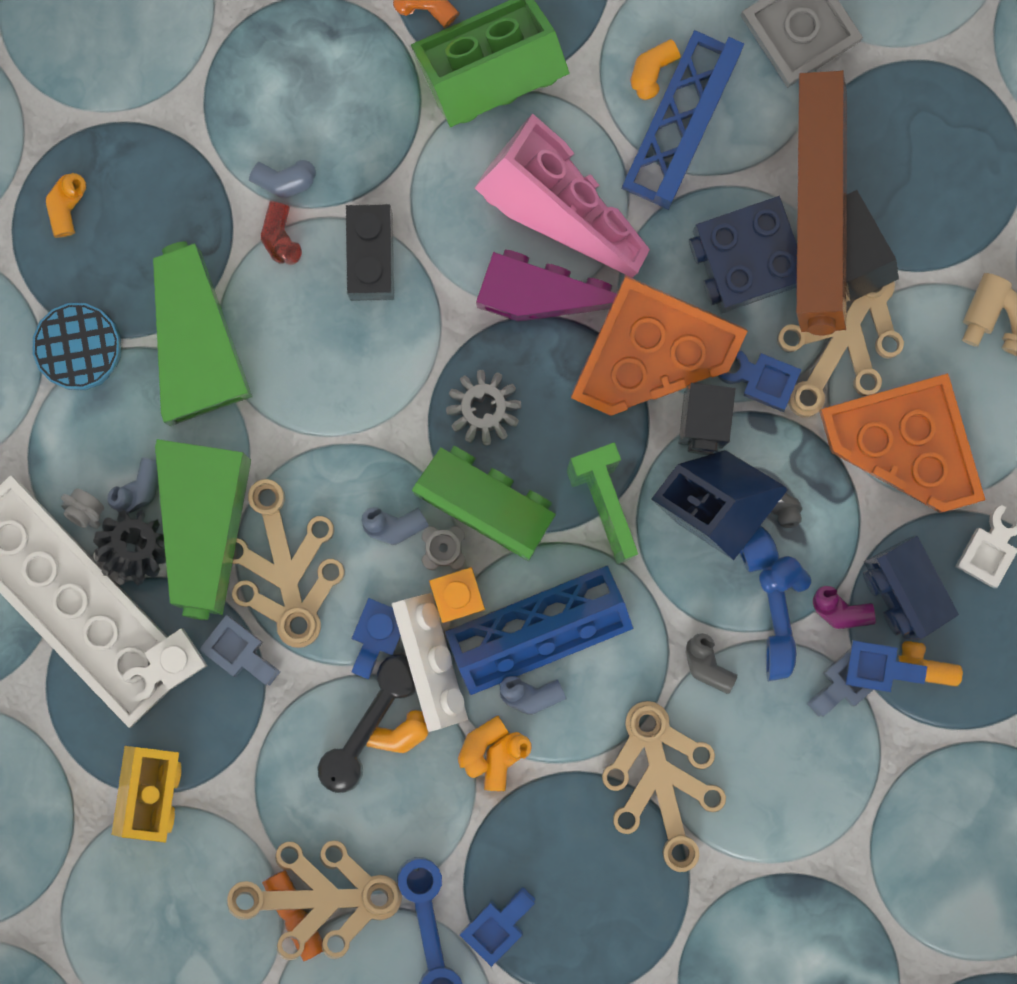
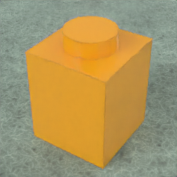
M472 567L429 580L442 623L486 610Z

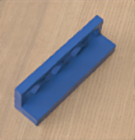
M696 30L693 31L621 189L667 210L670 209L741 55L744 43L728 37L726 43H722ZM697 45L720 54L714 69L697 75L691 59ZM688 67L691 77L681 81ZM709 78L707 85L703 91L700 81ZM694 84L700 100L696 108L679 114L673 98L676 90ZM670 106L673 116L663 120ZM691 117L685 130L682 120ZM676 123L682 139L678 147L661 153L655 135L658 129ZM652 145L655 155L645 159ZM673 156L667 169L664 159ZM655 162L659 163L664 177L657 192L634 182L641 167Z
M607 565L447 630L445 634L458 669L471 696L500 684L506 677L520 676L634 628L625 602ZM603 583L606 584L610 592L594 600L584 598L588 589ZM557 602L566 604L562 613L554 616L543 614L549 605ZM519 619L525 621L522 628L513 633L502 631L506 623L512 620ZM473 636L484 637L480 646L462 653L459 642Z

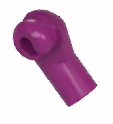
M832 586L820 587L813 597V607L816 613L835 629L875 625L876 623L875 610L872 603L849 606Z

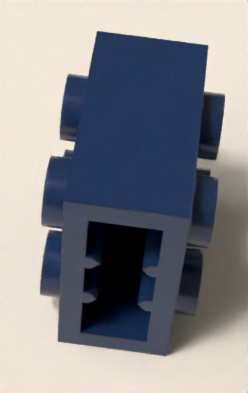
M780 195L695 225L693 229L694 237L689 239L690 249L697 264L704 263L709 279L703 280L704 288L710 304L718 303L721 314L797 288V243Z

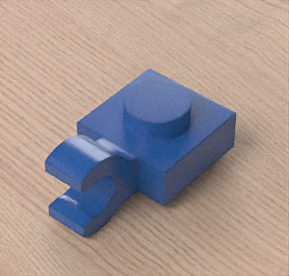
M368 598L351 638L363 644L351 671L352 673L369 680L380 651L391 656L394 654L401 635L392 607Z
M852 640L845 685L891 692L893 679L925 684L927 666L896 661L898 650L896 647Z
M522 887L502 910L491 901L461 931L460 936L492 967L523 935V931L515 923L535 904L534 901L536 899Z

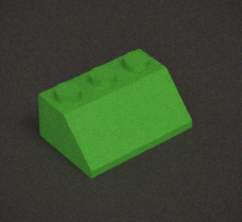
M509 0L411 44L437 105L450 127L459 123L470 122L479 114L499 105L510 104L519 96L537 88L548 87L554 84L557 79L570 74L556 32L535 0Z
M453 446L450 452L440 447L413 487L412 492L415 496L525 560L530 561L556 516L555 513L549 510L552 502L529 490L526 496L511 488L514 480L494 468H491L488 474L472 466L476 460L475 457L456 446Z

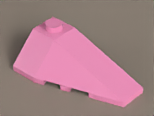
M532 114L491 162L475 186V189L484 196L488 203L497 207L507 217L633 278L639 272L650 249L619 209L607 207L598 196L595 189L600 185L590 174L584 178L572 163L570 158L574 155V152L567 143Z

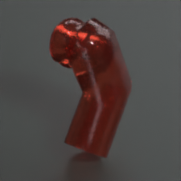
M269 201L261 231V242L272 260L279 264L285 262L288 265H294L301 258L302 248L299 243L292 242L284 230L290 207L282 203Z

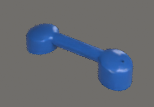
M762 526L758 528L739 553L748 572L771 569L772 564L779 559L778 550L773 538ZM779 590L771 594L767 593L775 634L774 636H768L766 644V676L768 682L790 677L796 665V644L793 638L785 592H780Z
M424 857L409 859L400 867L397 873V885L401 894L415 904L428 969L422 975L419 984H463L459 975L453 969L446 967L444 963L432 899L439 893L442 886L440 870L431 860Z

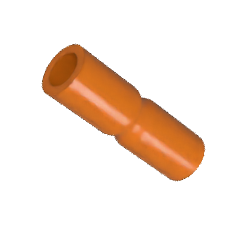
M286 870L262 882L266 891H296ZM304 909L277 910L279 916L285 921V927L288 932L292 931L308 915ZM318 930L305 943L301 954L303 962L323 952V940ZM291 938L297 950H299L298 941Z

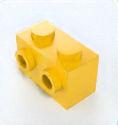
M124 746L111 835L166 843L167 833H171L175 819V808L172 806L174 788L178 787L181 778V763L178 762V752Z

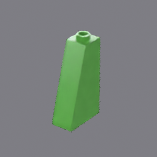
M186 241L164 247L162 249L163 255L153 258L160 406L163 422L169 426L252 397L201 250L195 243L188 246Z
M157 439L155 453L170 603L182 608V616L208 620L210 613L223 615L251 459L239 451Z

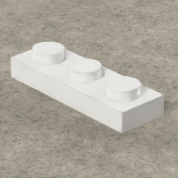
M432 593L392 603L428 732L468 720L464 698L459 689L452 664V656L447 647L440 623L439 611L435 605Z

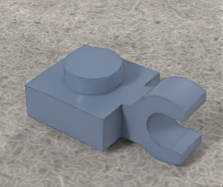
M225 615L199 649L233 677H237L244 668L263 684L270 686L281 672L267 660L256 654L263 641L229 615Z
M851 648L823 672L831 684L821 690L807 703L818 717L825 716L844 698L851 706H856L874 690L845 685Z

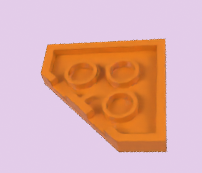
M625 275L572 391L571 398L612 416L645 401L655 400L687 388L690 383H696L709 377L713 378L730 371L748 331L744 327Z
M948 373L820 409L819 413L830 451L834 455L939 513L985 501Z

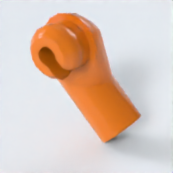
M393 0V6L399 14L408 16L413 14L415 9L427 10L444 28L451 25L460 14L448 0Z

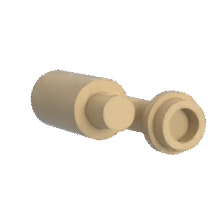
M983 274L963 320V323L968 326L962 339L963 342L978 347L984 333H992L1001 310L1004 308L1010 320L1012 334L1004 333L1002 349L1017 356V293L1011 288V282L994 274Z

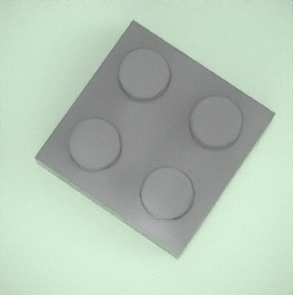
M759 0L741 13L742 19L787 88L799 81V73L814 72L861 42L863 38L839 0Z

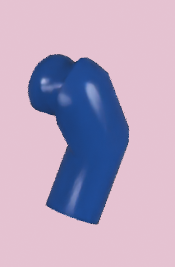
M790 556L777 559L772 564L771 569L763 570L759 575L761 587L768 594L774 593L777 590L784 592L789 588L797 592H803L812 583L807 571L795 558Z

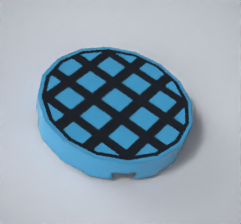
M67 303L52 309L40 320L33 335L32 354L38 369L50 382L68 390H88L101 385L110 377L109 375L113 372L115 366L117 367L121 358V337L116 324L102 310L86 303Z

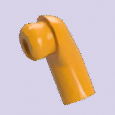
M672 39L657 45L637 57L630 82L632 89L636 90L637 96L640 99L648 100L655 97L660 90L659 85L656 83L660 69L681 58L680 52Z
M77 173L63 175L46 197V207L54 238L75 234L71 211L86 190L84 178Z
M903 642L901 647L902 655H898L899 662L927 666L925 682L955 687L961 683L963 671L960 665L923 659L926 652L924 643Z
M420 710L408 712L406 721L394 730L377 727L367 742L366 747L397 753L410 751L424 741L429 733L423 712Z
M499 715L468 733L458 756V763L460 768H464L466 774L471 778H476L487 771L488 763L483 757L486 748L509 734Z
M518 732L509 733L488 748L486 752L488 769L485 772L484 790L506 791L507 768L521 758L525 759L531 753L532 744L528 737Z

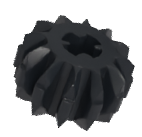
M124 509L119 512L117 521L107 517L102 523L103 531L96 532L93 543L98 546L94 550V561L105 562L101 571L103 576L110 575L114 571L118 573L117 583L119 586L125 583L127 576H131L134 583L139 586L143 583L145 574L152 578L156 577L160 571L159 564L166 563L165 549L163 548L165 547L164 536L162 533H156L160 526L159 520H153L148 524L143 522L145 517L143 510L137 512L135 519H130ZM127 543L135 545V552L126 550Z

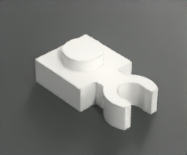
M1003 505L997 506L991 512L989 517L991 529L989 533L981 528H976L955 566L992 588H998L1017 553V548L1008 544L1010 537L1017 535V519L1011 528H1006L1001 522V516L1006 509Z
M181 628L144 652L150 665L147 667L130 668L123 674L122 679L126 682L137 675L145 679V689L134 696L137 701L148 699L154 694L157 683L160 681L163 682L167 690H171L208 665L184 628Z

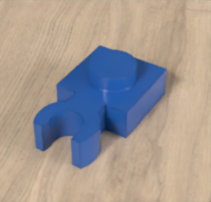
M739 350L735 360L739 362L740 369L736 373L727 372L721 374L718 378L727 384L746 383L747 387L743 396L784 412L801 374V369L762 353L757 363L753 364Z

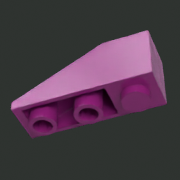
M505 249L503 255L493 252L476 301L477 308L520 322L608 310L611 308L617 293L611 292L613 286L602 280L588 277L586 283L570 278L571 271L563 267L547 263L543 269L528 264L529 257Z

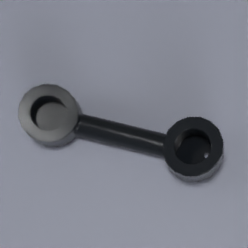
M392 655L380 664L377 671V682L380 690L343 749H332L321 757L317 767L318 778L327 790L335 793H345L353 790L360 783L363 776V765L359 759L360 753L395 698H407L416 692L406 655Z

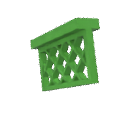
M614 442L570 458L567 474L572 487L587 482L616 563L619 564L638 555V551L609 475L615 471L621 461Z

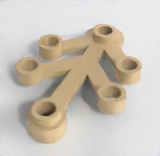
M895 282L881 287L879 292H871L854 300L846 312V330L835 331L830 335L818 336L809 332H801L800 327L794 324L782 328L778 334L777 342L779 347L786 352H795L805 344L831 338L808 380L802 381L794 387L788 402L794 414L800 417H811L822 409L825 402L823 388L847 347L855 373L853 385L856 392L862 396H869L879 391L882 385V378L872 368L860 324L868 310H870L878 335L875 342L876 352L881 357L890 359L902 351L904 341L902 336L894 331L887 306V301L893 295ZM785 332H796L799 336V343L796 346L787 345L783 339ZM891 337L896 341L897 348L894 352H887L883 349V338ZM867 374L874 378L875 386L872 390H865L861 387L860 378L862 375ZM809 390L815 395V403L812 406H805L801 403L800 394L802 391Z
M262 479L251 486L248 493V501L254 511L262 514L274 564L251 551L248 544L240 538H237L236 543L242 545L243 555L239 559H234L232 564H240L279 587L284 606L260 594L258 586L254 582L247 580L240 581L233 587L232 598L239 606L251 607L277 623L278 635L287 645L296 648L306 647L312 644L320 634L321 621L317 614L319 608L333 585L339 584L345 576V569L341 562L335 559L324 560L318 567V580L302 602L298 583L322 543L329 541L333 537L334 525L331 520L324 516L312 518L307 525L306 537L294 557L291 558L280 514V509L285 502V493L282 487L275 481ZM265 490H272L276 496L275 502L270 506H264L260 502V495ZM319 521L326 522L329 527L328 534L323 538H317L313 534V526ZM328 564H335L339 568V576L333 581L327 580L323 575V570ZM244 585L250 586L254 591V596L249 602L241 601L238 596L239 589ZM296 617H302L307 622V629L302 634L294 633L291 628V623Z
M651 701L639 702L627 713L625 727L629 738L614 763L606 766L603 770V783L608 789L613 791L625 788L629 781L628 771L643 748H645L649 765L626 805L615 811L613 824L620 833L631 834L635 832L640 825L642 811L654 791H656L668 838L663 847V858L672 870L686 872L697 864L699 849L690 837L685 836L673 786L697 799L702 808L709 812L721 810L725 805L726 795L720 787L712 784L706 785L667 762L662 743L687 755L690 764L698 769H705L711 766L715 759V753L709 744L695 742L670 727L669 716L662 706ZM644 715L653 716L656 722L654 729L649 732L642 731L639 727V720ZM705 747L708 750L709 758L705 763L699 764L694 761L693 752L696 748ZM620 769L623 772L624 779L621 784L611 785L608 782L607 775L610 770ZM710 790L718 791L720 794L719 803L713 807L707 806L704 802V795ZM624 812H630L635 817V822L630 828H622L618 824V818ZM678 844H683L688 847V856L680 861L674 859L672 856L673 848Z
M329 841L324 844L320 852V861L328 869H338L356 889H337L303 856L302 849L295 842H285L277 849L275 856L277 865L283 870H292L311 890L261 891L256 884L243 881L235 884L227 897V907L230 913L241 920L254 918L260 910L312 909L292 931L284 933L279 938L277 951L285 960H295L300 957L305 943L338 908H357L339 930L328 932L322 941V950L327 957L331 959L343 957L348 951L352 939L371 919L380 921L392 917L398 911L402 901L399 887L392 878L385 875L371 877L347 854L346 847L339 841ZM331 847L339 849L342 854L341 860L336 863L328 861L325 856L326 850ZM290 848L297 853L298 858L294 863L288 864L281 859V852L284 849ZM379 890L386 894L387 903L385 905L376 906L372 903L371 894L374 891ZM242 894H248L253 898L254 904L248 910H242L236 904V899ZM334 936L341 938L344 943L343 950L337 953L330 951L327 946L328 939ZM287 938H294L299 943V950L294 954H288L283 950L282 942Z

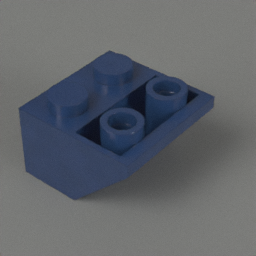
M723 450L714 453V455H707L678 464L651 500L677 524L732 560H735L788 489L730 452Z
M918 536L909 537L863 561L868 569L863 572V577L873 595L881 594L888 610L883 612L895 635L901 633L904 639L920 640L959 615Z

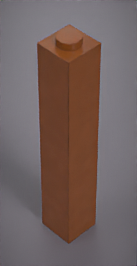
M843 70L799 73L796 313L801 332L825 336L835 331L846 330L847 90Z

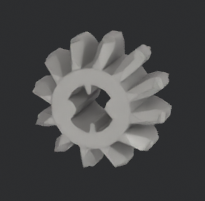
M478 370V385L473 386L470 379L464 375L460 378V381L467 392L464 394L457 389L450 390L449 396L461 402V405L448 406L446 412L447 415L451 416L463 415V417L452 424V429L458 432L469 425L470 428L465 437L467 442L472 443L477 431H482L483 445L488 446L491 444L489 431L495 430L497 436L501 440H505L507 433L501 426V423L504 422L513 427L518 425L519 420L515 416L507 414L506 411L521 409V401H505L507 397L516 391V387L513 384H509L502 390H498L502 381V374L496 373L489 385L485 384L486 376L484 370ZM485 397L493 400L491 407L496 408V412L493 415L486 413L482 419L475 416L477 414L476 408H471L474 401L482 403Z

